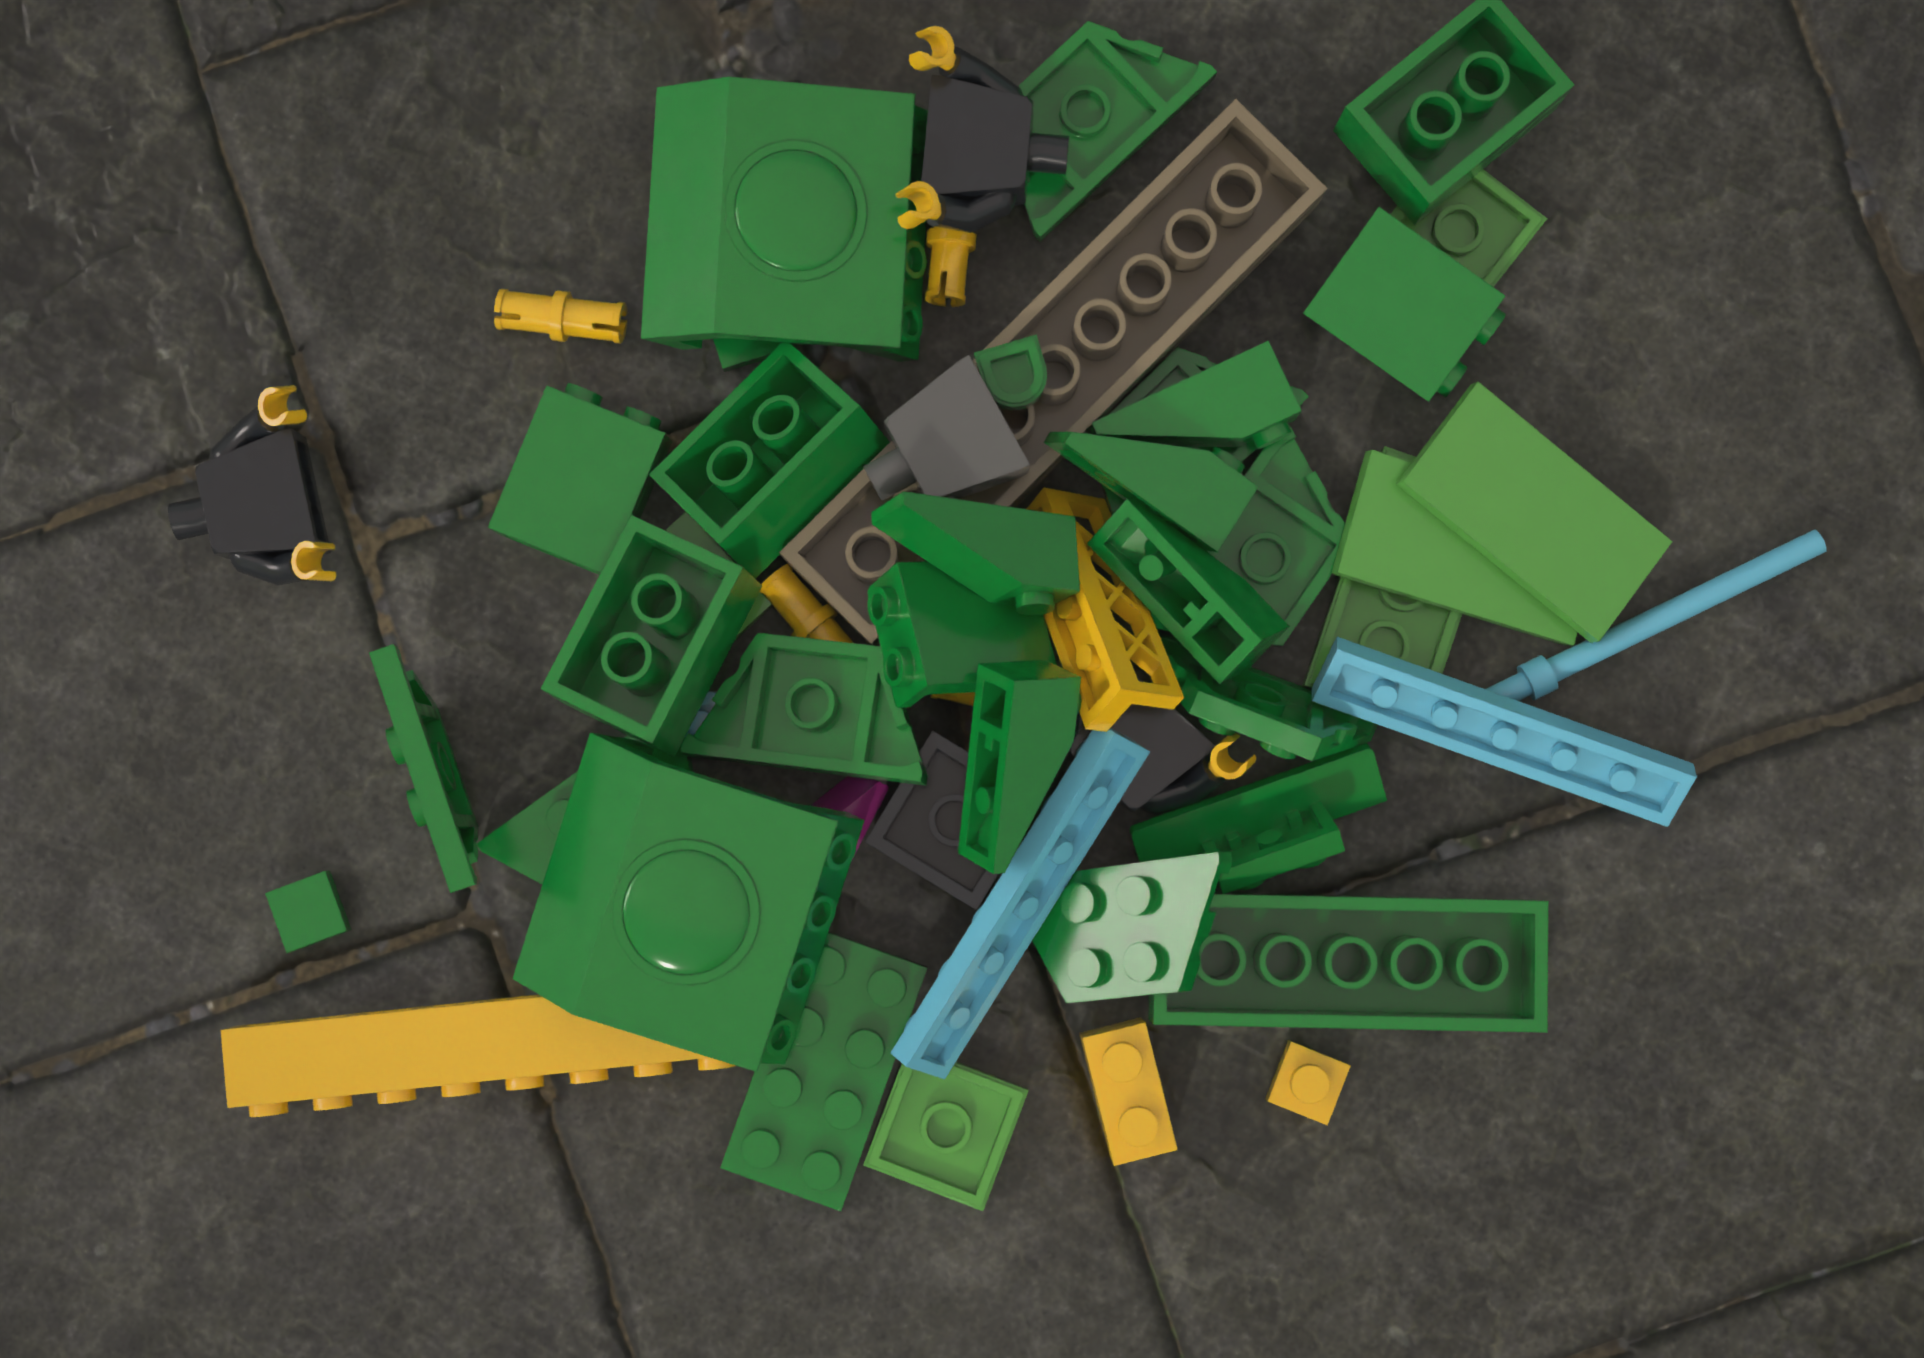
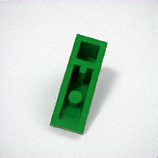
M1266 341L1092 422L1089 433L1173 446L1239 447L1253 440L1256 448L1261 449L1290 435L1292 431L1288 423L1295 421L1302 410L1269 341Z
M1051 431L1043 442L1123 500L1130 497L1135 498L1205 551H1219L1258 489L1256 484L1241 474L1245 468L1243 463L1230 453L1217 447H1212L1209 451L1086 433Z
M905 491L871 512L873 526L989 603L1015 606L1016 612L1022 615H1043L1053 612L1055 604L1080 592L1075 516Z
M1133 497L1127 498L1087 543L1219 684L1248 670L1290 627L1244 578Z
M1046 660L978 663L958 854L992 874L1005 873L1074 742L1076 719L1081 707V677Z

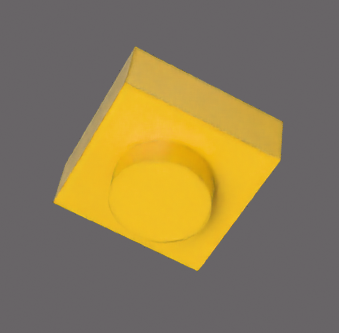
M1288 1040L1265 1100L1328 1126L1351 1065Z

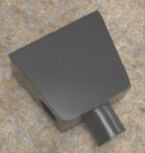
M968 355L956 362L884 421L885 428L896 449L863 466L881 501L914 483H916L921 494L959 499L1018 479L1028 474L1030 464L971 357Z

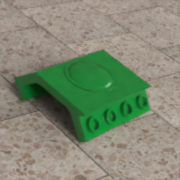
M730 76L657 87L641 339L682 350L701 349L703 340L718 338L838 346L859 350L897 362L917 361L919 359L920 336L923 329L921 307L923 274L927 263L925 254L926 221L912 229L902 228L898 223L897 217L907 211L917 210L910 199L896 197L898 191L922 179L928 110L915 105L916 94Z
M590 732L513 980L578 1017L758 1072L760 1063L785 1065L790 1048L795 1040L801 1014L816 975V968L830 925L836 913L839 897L851 861L855 855L856 845L865 820L846 811L791 803L663 762L652 756L654 748L640 741Z

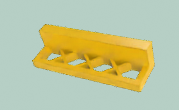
M1045 487L1027 508L1028 510L1087 518L1090 521L1094 534L1111 517L1107 503L1103 498ZM1076 522L1080 592L1055 604L1053 612L1043 615L1063 669L1081 677V707L1079 713L1085 729L1107 732L1131 704L1174 710L1184 699V695L1149 609L1089 547L1087 543L1093 535ZM1091 560L1111 575L1114 585L1094 569ZM1111 610L1130 624L1134 636L1114 620ZM1130 660L1149 674L1153 683L1138 681Z

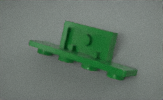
M1364 743L1134 824L1130 827L1129 833L1139 862L1214 852H1231L1232 864L1229 874H1220L1217 883L1222 894L1234 890L1255 888L1268 878L1296 868L1306 869L1317 866L1325 861L1327 857L1344 852L1345 848L1341 834L1334 819L1385 802L1387 798L1374 751L1369 744Z

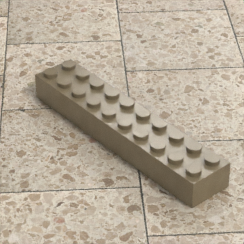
M1237 99L983 349L1037 334L1047 368V381L1041 397L1028 408L1006 410L998 406L1030 464L1028 474L959 498L960 500L1016 508L1065 459V457L1043 443L1050 431L1089 434L1092 422L1109 415L1319 205L1328 188ZM973 359L972 361L977 368L975 359ZM891 441L872 461L896 449L894 443ZM863 469L779 553L869 645L878 646L880 643L876 626L872 623L868 614L867 591L869 586L896 562L927 561L873 526L871 519L872 511L901 492L921 494L916 483L881 501Z

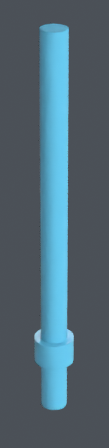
M1812 530L1608 629L1600 642L1590 643L1588 640H1585L1548 659H1545L1542 655L1537 656L1517 666V674L1486 688V690L1517 701L1528 696L1533 700L1539 699L1557 690L1559 681L1825 553L1826 544L1817 530Z

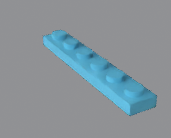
M1336 637L1312 686V701L1666 827L1669 826L1697 778L1694 763L1340 637Z
M1112 728L1107 732L1092 730L1088 738L1082 742L1073 762L1053 794L1044 802L1041 813L1016 850L1005 873H1002L984 904L974 914L971 925L951 957L942 965L936 981L916 1013L907 1021L904 1032L891 1051V1054L903 1065L942 1079L947 1077L1150 753L1149 750Z

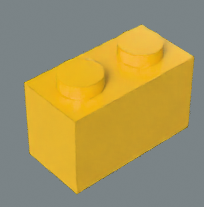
M1140 1017L1080 1032L1099 1115L1113 1165L1116 1166L1178 1150L1146 1022Z

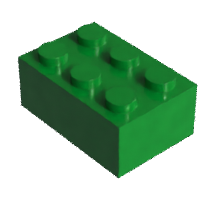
M1476 0L1345 106L1333 132L1409 220L1416 225L1555 111L1575 84L1501 0Z
M782 342L649 475L740 566L744 567L756 579L780 555L779 552L890 441L857 402L791 343Z
M631 515L552 665L541 690L565 705L675 758L762 585L744 567Z

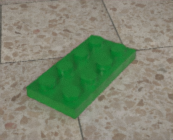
M828 931L816 968V975L811 984L786 1064L760 1063L758 1072H754L720 1168L841 1211L896 1059L891 1054V1051L904 1032V1027L912 1014L928 967Z

